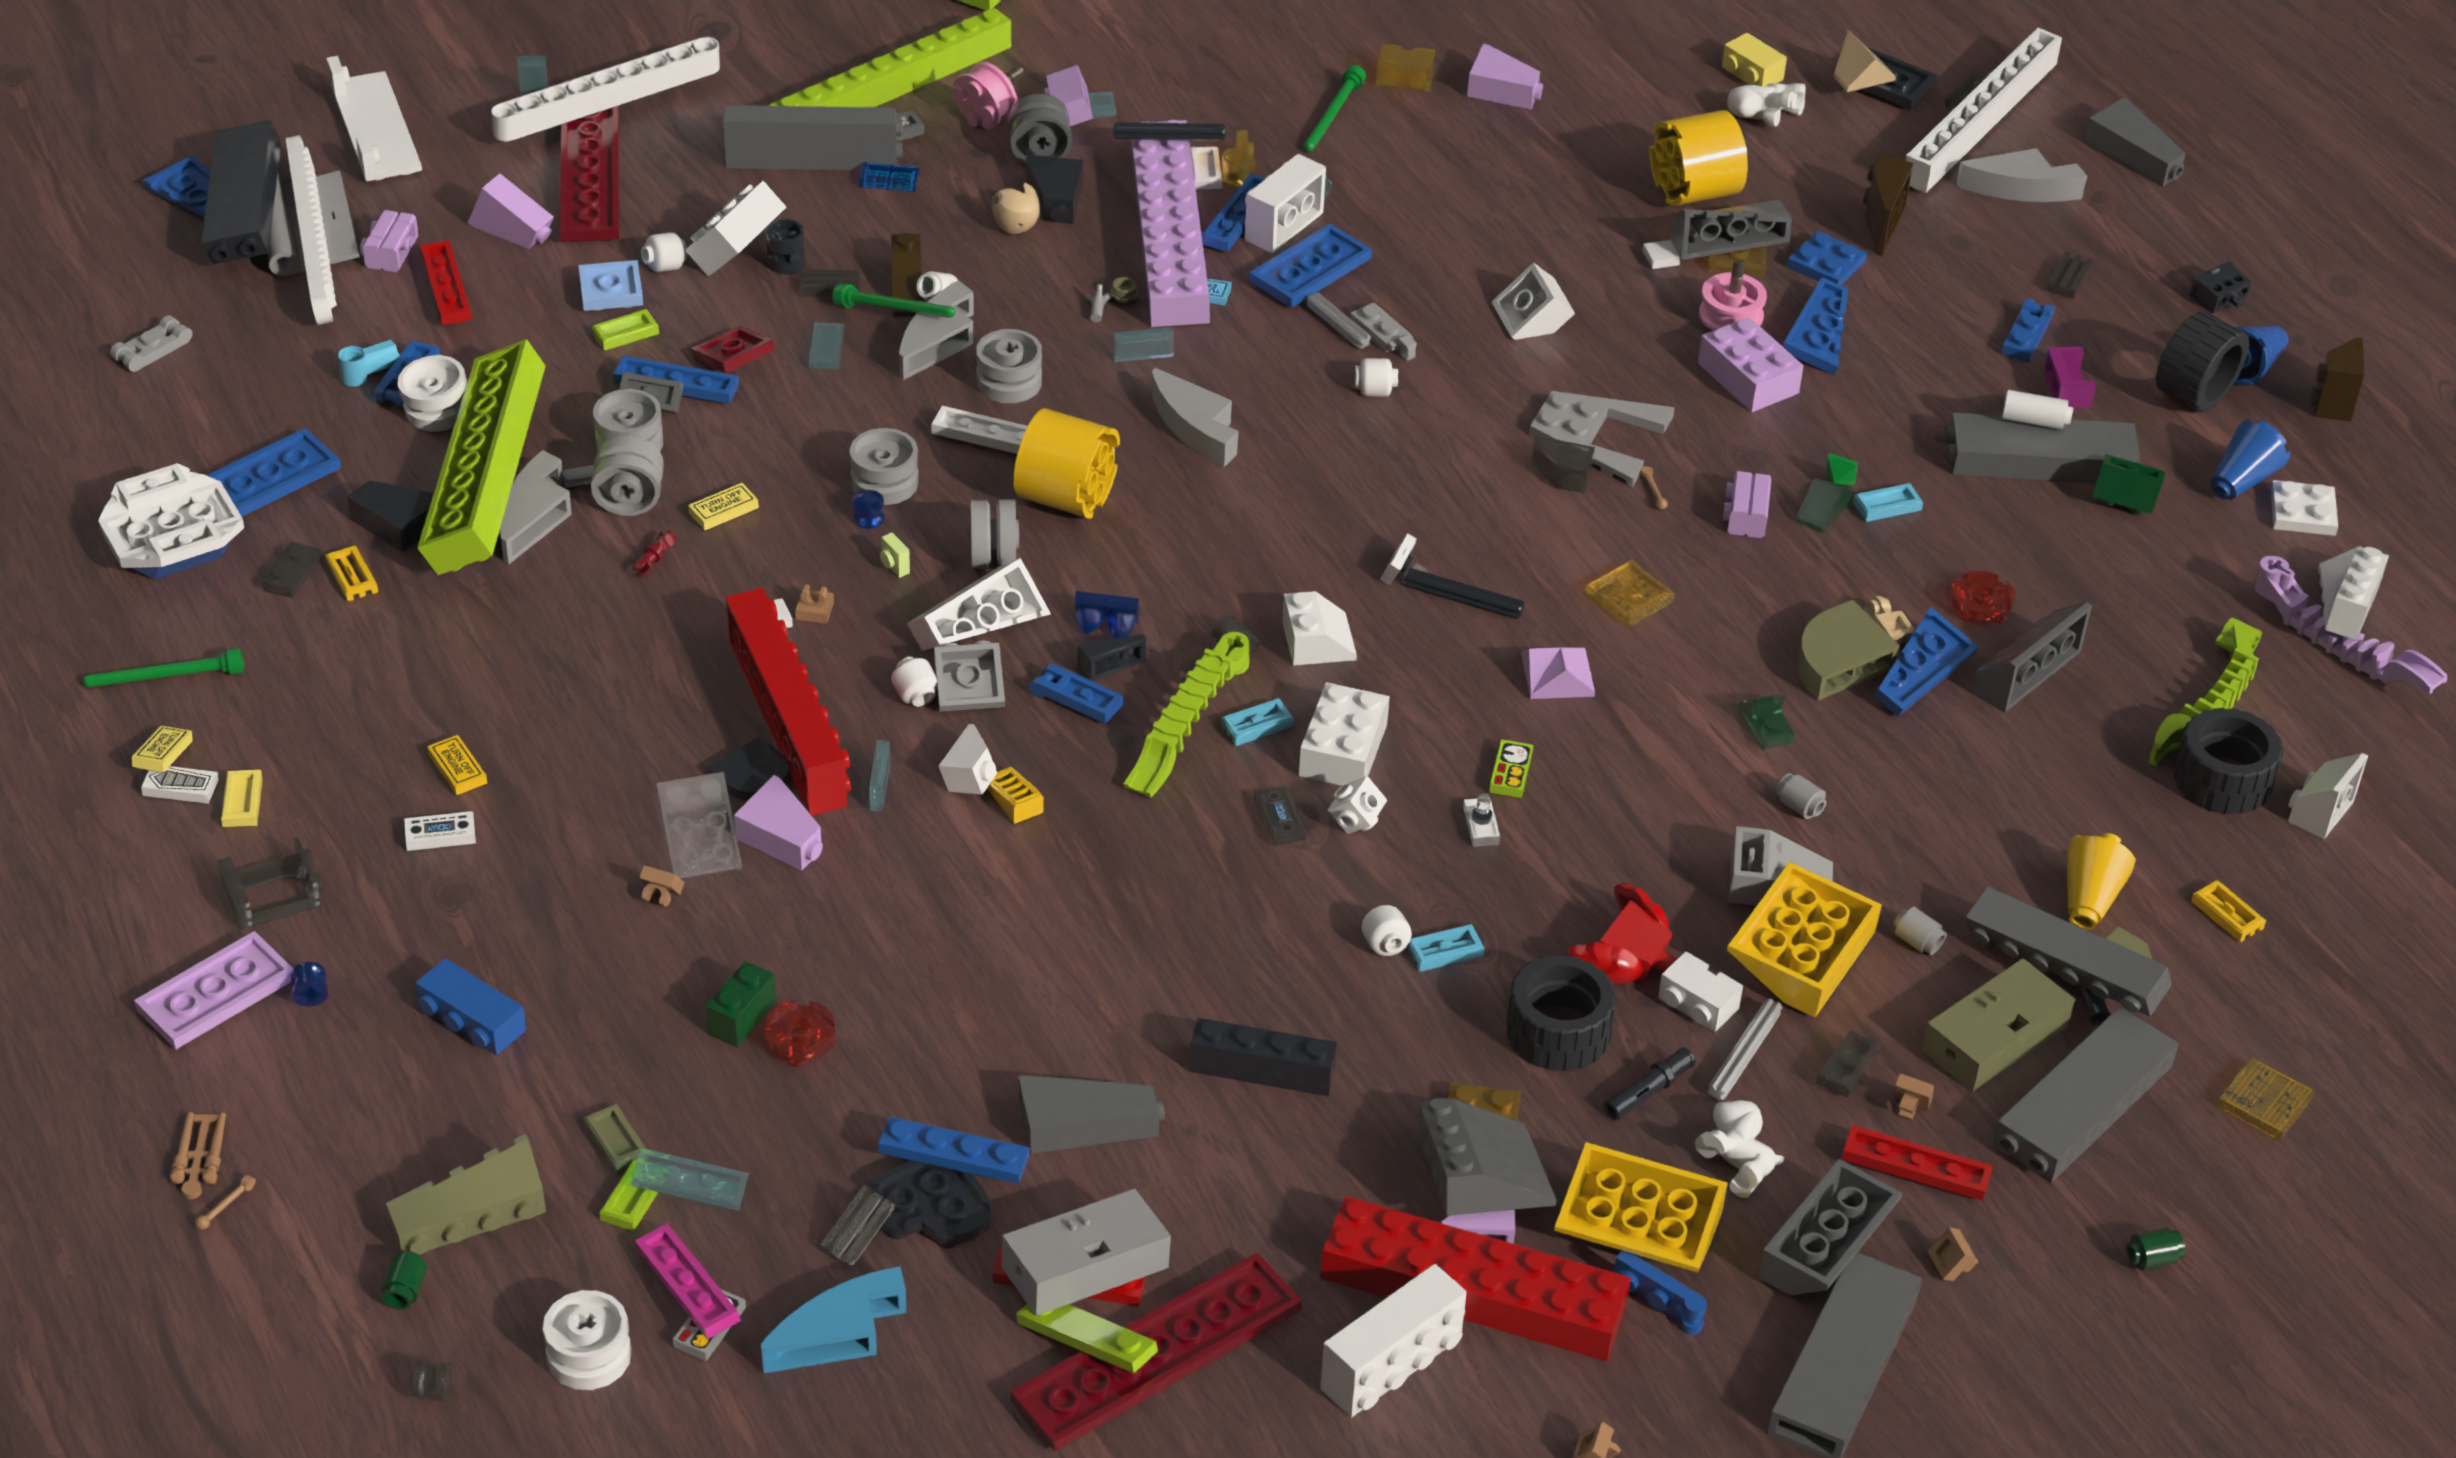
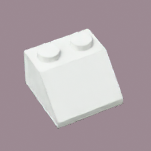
M1532 263L1492 301L1494 308L1514 340L1555 333L1575 314L1555 278L1535 263Z
M1316 591L1284 594L1282 623L1293 666L1357 659L1348 620L1343 610Z
M2360 753L2326 761L2317 772L2311 771L2304 782L2302 791L2296 789L2289 801L2288 807L2292 808L2288 822L2325 839L2353 804L2368 755Z

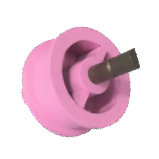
M978 62L971 67L969 73L957 77L953 83L951 95L968 124L972 127L979 125L986 130H990L1000 123L1001 118L1008 117L1012 106L1017 102L1016 92L1011 83L1018 79L1024 73V70L1020 65H1016L1004 74L991 63Z
M1745 260L1733 261L1732 273L1714 275L1703 285V302L1699 308V317L1701 322L1712 331L1750 317L1759 326L1762 325L1764 317L1762 308L1766 303L1767 293L1759 281L1743 274Z

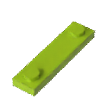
M1026 1304L1016 1313L1018 1324L1132 1373H1135L1158 1352L1155 1340L1070 1304L1037 1316L1029 1305Z

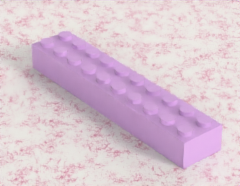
M1187 120L1144 121L1143 123H1187ZM1131 139L1151 327L1210 323L1209 289L1189 140Z

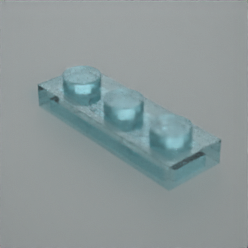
M641 1148L631 1186L740 1211L749 1173Z

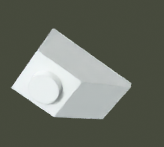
M968 724L939 764V769L948 792L983 794L997 774L989 750L974 724Z

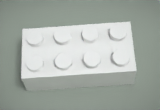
M1436 1264L1432 1265L1324 1342L1320 1390L1351 1418L1361 1410H1368L1373 1407L1379 1397L1387 1391L1399 1388L1409 1375L1418 1369H1425L1430 1365L1435 1356L1445 1349L1450 1350L1459 1343L1462 1338L1467 1291Z

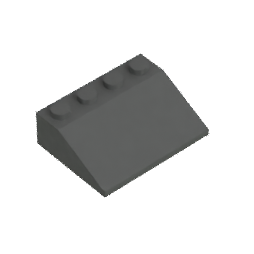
M1436 1098L1427 1102H1419V1141L1447 1216L1556 1206L1555 1195L1524 1123L1456 1099Z

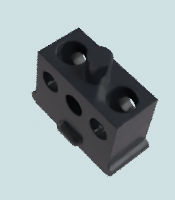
M2226 262L2195 276L2189 296L2195 297L2212 313L2230 305H2234L2239 309L2244 304L2243 299L2247 297L2252 282L2233 266V262Z

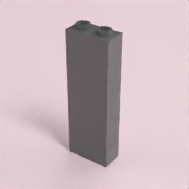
M725 105L723 128L726 168L897 171V159L903 158V143L897 142V136H902V119L896 118V108Z
M1953 412L1951 425L1946 424L1944 431V441L1949 443L1946 459L1947 462L1952 463L1953 475L2096 483L2105 454L2141 464L2135 423L2071 419L2070 425L2064 424L2063 430L2003 420V415Z
M2120 1006L1998 1121L1992 1144L2006 1155L2011 1156L2028 1167L2033 1173L2052 1183L2172 1068L2179 1043Z
M1857 1252L1841 1272L1772 1411L1768 1435L1824 1458L1843 1457L1914 1309L1923 1278Z

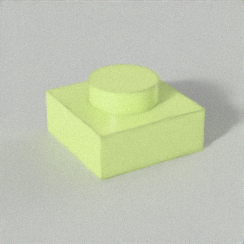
M892 532L882 536L880 558L883 565L887 569L890 568L899 578L909 574V549Z

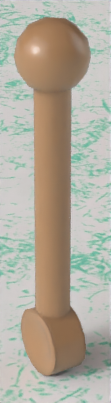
M1648 466L1642 467L1640 475L1647 479L1657 500L1656 507L1659 510L1666 509L1668 502L1662 498L1652 477L1653 469Z
M250 1175L244 1176L240 1185L205 1216L197 1217L195 1226L200 1230L207 1229L210 1221L241 1193L250 1191L256 1183L255 1178Z

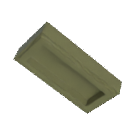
M617 1104L584 1117V1126L616 1174L627 1170L633 1159L640 1162L649 1160L648 1150Z

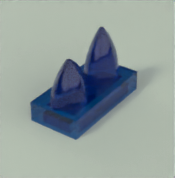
M1076 591L1075 594L1076 619L1081 630L1086 635L1097 629L1103 619L1108 620V628L1112 638L1128 636L1135 623H1139L1141 613L1139 598Z

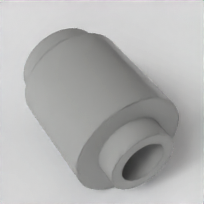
M1788 773L1777 785L1776 795L1780 797V802L1805 819H1810L1813 816L1817 817L1826 806L1825 791L1799 774L1793 775Z
M1912 907L1909 910L1903 909L1893 923L1896 927L1895 935L1921 953L1927 952L1933 955L1941 947L1947 936V933L1942 930L1941 924L1916 907Z

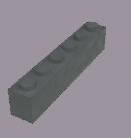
M1986 888L1966 916L1971 936L1977 942L1983 945H1988L1989 943L2000 948L2011 958H2023L2040 971L2046 972L2048 970L2059 975L2065 982L2071 985L2079 984L2090 989L2099 998H2110L2121 1003L2130 1012H2141L2150 1017L2172 986L2168 966L1993 888Z

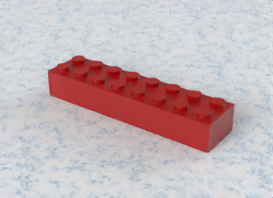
M763 588L726 596L729 646L778 751L784 755L788 762L789 774L806 810L813 816L847 807V792H851L850 779L846 773V769L850 768L847 750L845 748L840 749L838 732L835 726H829L827 709L824 704L819 705L818 703L819 698L814 683L809 684L806 666L804 662L798 661V653L794 641H788L787 628L784 620H778L777 618L778 612L775 601L768 599Z
M1345 1196L1322 1251L1321 1279L1387 1298L1436 1264L1467 1291L1463 1320L1606 1362L1608 1361L1627 1306L1631 1277Z

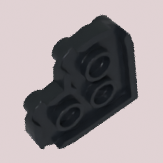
M909 1160L874 1179L871 1183L872 1188L867 1194L866 1210L871 1222L879 1229L886 1231L887 1236L892 1239H901L906 1235L923 1231L931 1239L936 1240L940 1247L948 1249L953 1248L957 1244L975 1239L990 1227V1200L986 1191L972 1173Z

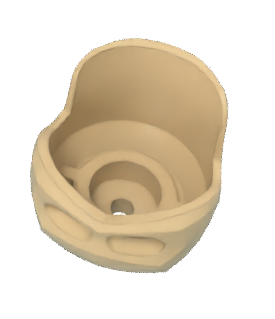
M1024 183L1023 186L1025 193L1008 188L998 191L992 198L991 208L995 222L1000 229L1007 233H1023L1032 228L1039 217L1040 205L1036 191L1027 183Z

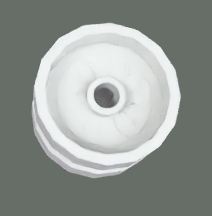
M434 355L414 360L404 367L398 376V389L409 423L419 430L428 432L445 431L455 426L467 386L465 371L461 363L452 357Z
M588 1290L567 1294L552 1304L544 1317L543 1336L550 1372L561 1384L576 1390H594L610 1385L623 1375L630 1364L631 1356L628 1318L623 1305L611 1295L600 1291Z

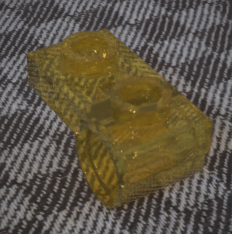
M1236 130L1235 148H1230L1223 152L1222 181L1227 185L1240 187L1250 173L1255 174L1253 142H1248L1247 130Z

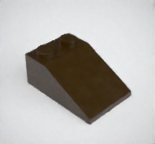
M1880 155L1876 165L1871 164L1867 175V181H1871V185L1867 187L1863 198V203L1867 204L1866 221L1876 253L1880 256H1883L1905 211L1914 165L1912 162L1885 155Z

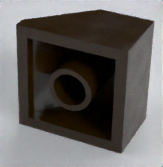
M2355 338L2328 351L2324 364L2319 363L2316 380L2319 381L2318 387L2313 386L2310 395V404L2315 405V417L2343 421L2352 420L2364 378L2363 338Z

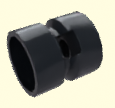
M779 219L771 222L766 228L768 267L778 274L799 272L805 265L803 226L791 219Z

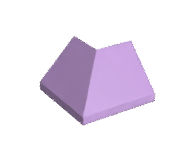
M1561 647L1522 650L1521 656L1530 699L1594 697L1595 690L1585 648Z

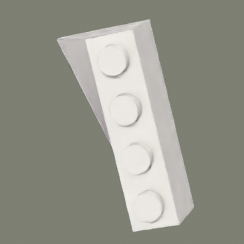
M2358 546L2319 564L2318 574L2321 575L2319 581L2320 588H2323L2321 600L2325 604L2323 615L2326 631L2357 640L2379 589L2389 555L2382 554L2380 550L2373 547L2363 548Z
M1020 558L1001 565L911 620L907 625L921 650L925 651L945 643H951L1047 616L1051 613Z

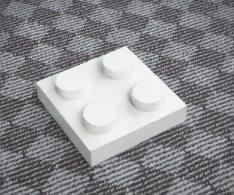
M2273 480L2271 502L2274 529L2336 536L2338 518L2335 487Z

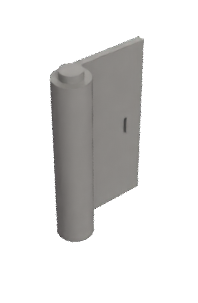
M340 170L316 176L324 224L323 228L330 260L329 264L360 257ZM278 174L267 258L269 268L273 273L286 276L306 271L293 184L292 182L283 184Z

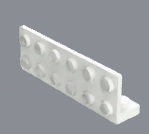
M338 56L328 57L327 65L330 85L365 180H382L387 177L409 175L422 171L421 162L386 72L382 71L349 77L347 66H341Z

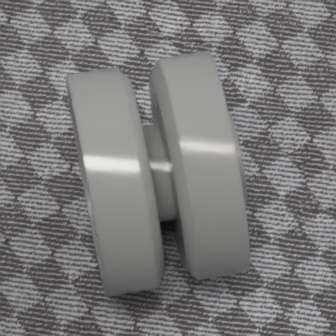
M1001 329L990 332L980 339L976 346L977 388L982 395L990 400L1001 403H1018L1029 400L1039 392L1042 387V345L1036 337L1028 332L1017 329Z
M623 389L608 393L596 402L593 408L597 451L607 440L618 436H636L645 439L656 446L659 452L664 445L660 403L653 395L641 390Z
M879 428L866 431L852 441L849 450L851 486L853 492L860 499L871 504L890 505L909 499L917 491L919 484V470L917 467L918 448L916 441L909 434L897 429Z
M618 436L602 444L595 456L591 482L592 495L596 502L608 512L621 516H636L646 513L653 508L660 497L661 480L664 470L663 456L658 448L649 441L636 436Z
M999 499L996 504V519H990V504L987 500H971L972 569L989 568L991 565V549H997V565L999 567L1016 560V549H1019V519H1016L1015 499Z

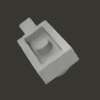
M1371 303L1351 312L1350 319L1371 336L1370 339L1384 352L1394 350L1405 361L1416 357L1417 343L1413 340L1412 335L1378 305Z

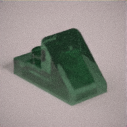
M1815 478L1796 515L1795 522L1822 534L1850 504L1853 492L1828 480L1824 482Z
M1784 693L1738 702L1740 711L1763 750L1793 744L1795 734L1782 713Z

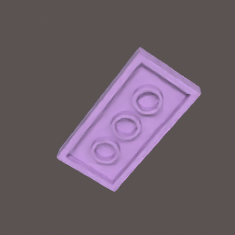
M253 931L135 999L134 1003L136 1010L175 1049H178L294 981L296 975L295 970Z

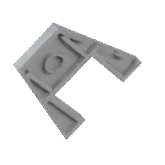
M1551 391L1531 423L1529 435L1559 451L1565 448L1576 454L1575 459L1586 463L1588 460L1600 466V472L1610 477H1613L1615 474L1625 479L1627 486L1633 487L1641 473L1644 460L1592 445L1593 439L1607 417L1664 434L1674 416L1675 408Z

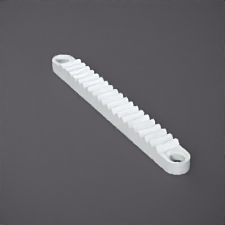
M297 135L286 138L310 299L318 325L333 322L331 308L336 306L337 303L331 277L332 273L323 228L324 224L315 169L308 147H304L301 136Z

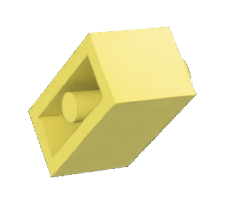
M1745 33L1724 45L1722 68L1750 85L1766 86L1767 84L1778 83L1784 79L1787 57L1749 33Z

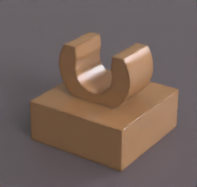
M805 584L795 609L796 620L827 624L834 605V593H829L827 588L823 586L820 591L809 590L810 586Z
M644 865L640 879L647 886L642 891V899L650 903L652 895L660 891L659 904L667 907L671 901L670 893L680 895L685 882L676 874Z
M1900 1073L1895 1085L1894 1099L1901 1101L1898 1116L1912 1120L1917 1107L1928 1111L1933 1100L1934 1085Z
M1949 1227L1927 1251L1943 1280L1954 1281L1962 1271L1969 1272L1979 1262L1960 1229Z
M1602 1421L1581 1434L1573 1458H1613L1618 1455L1621 1449L1617 1444L1611 1442L1614 1429Z

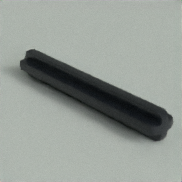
M1116 122L1114 123L1113 133L1115 139L1223 141L1226 138L1225 124Z
M1408 568L1404 575V585L1517 619L1522 616L1525 603L1523 600L1414 568Z

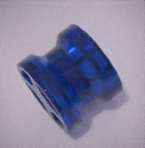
M875 490L858 492L853 498V507L855 509L853 519L855 524L864 529H873L881 526L885 519L883 495Z
M303 962L296 965L290 974L293 985V1000L302 1006L321 1004L328 996V988L325 983L327 980L326 969L316 962Z

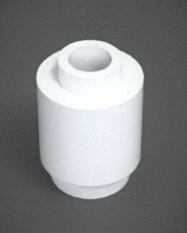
M930 271L918 279L917 291L925 300L929 301L944 288L958 280L952 274Z

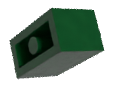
M2105 454L2092 497L2098 498L2099 502L2113 506L2119 504L2125 506L2129 511L2136 514H2152L2164 481L2165 471Z
M744 961L706 1005L708 1035L738 1048L775 1005V974Z

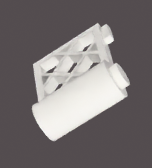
M2008 390L2005 393L2002 419L2063 430L2064 424L2070 425L2073 407L2068 406L2069 400Z

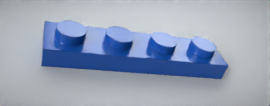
M1250 173L1202 234V243L1204 245L1226 252L1231 249L1245 231L1246 195L1252 188L1266 179L1265 177Z
M624 355L613 373L614 383L621 384L623 372L673 380L684 384L683 396L730 404L739 386V377L737 375Z
M890 1116L878 1143L879 1153L1017 1184L1020 1183L1029 1159V1147Z

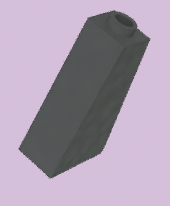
M2123 97L2089 118L2084 141L2152 181L2164 186L2178 179L2183 173V162L2186 153L2127 98Z
M1030 1075L1018 1076V1100L1031 1154L1159 1136V1121L1165 1120L1162 1099L1156 1100L1152 1085Z

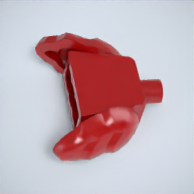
M1626 882L1614 886V895L1621 913L1600 942L1571 946L1566 950L1568 957H1578L1596 965L1598 969L1603 970L1607 974L1608 979L1612 981L1613 985H1623L1634 981L1642 983L1645 982L1653 969L1663 974L1677 960L1676 957L1666 952L1673 935L1669 929V922L1663 908L1655 904L1645 891Z

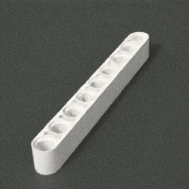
M699 38L497 104L491 110L494 137L500 141L515 140L714 74L720 69L719 43L714 38Z

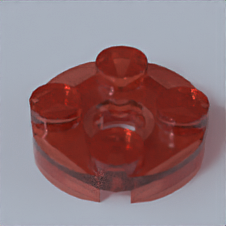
M1969 571L1963 574L1962 579L1958 581L1956 579L1953 582L1950 602L1957 611V617L1962 621L1971 622L1974 620L1978 622L2003 623L2012 611L2015 600V591L2008 581L2006 585L1998 581L1999 575L1992 572Z
M798 1000L785 1002L774 1008L766 1019L765 1042L767 1048L776 1057L787 1060L788 1064L793 1067H802L808 1061L820 1058L834 1047L836 1043L834 1017L826 1007L817 1002L809 1001L810 1006L798 1005ZM796 1028L800 1031L807 1029L806 1033L804 1034L794 1033V1029Z

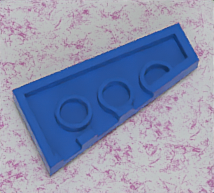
M193 155L143 180L145 189L205 218L211 171Z
M1822 277L1782 347L1796 359H1800L1835 375L1839 363L1838 355L1841 349L1840 340L1844 326L1843 318L1846 311L1848 288Z
M1930 607L1874 697L1899 717L1974 656L1979 647Z

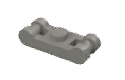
M167 315L162 318L158 326L144 332L125 344L122 342L114 344L110 350V355L118 362H123V365L130 371L135 372L187 344L192 338V330L185 325H179L177 319Z

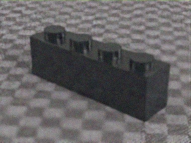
M1197 1018L1190 1043L1189 1072L1329 1097L1336 1067L1337 1042Z

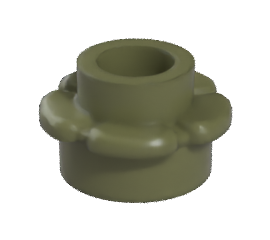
M1128 277L1115 279L1113 288H1110L1109 291L1111 297H1115V300L1122 304L1130 303L1138 297L1136 282Z

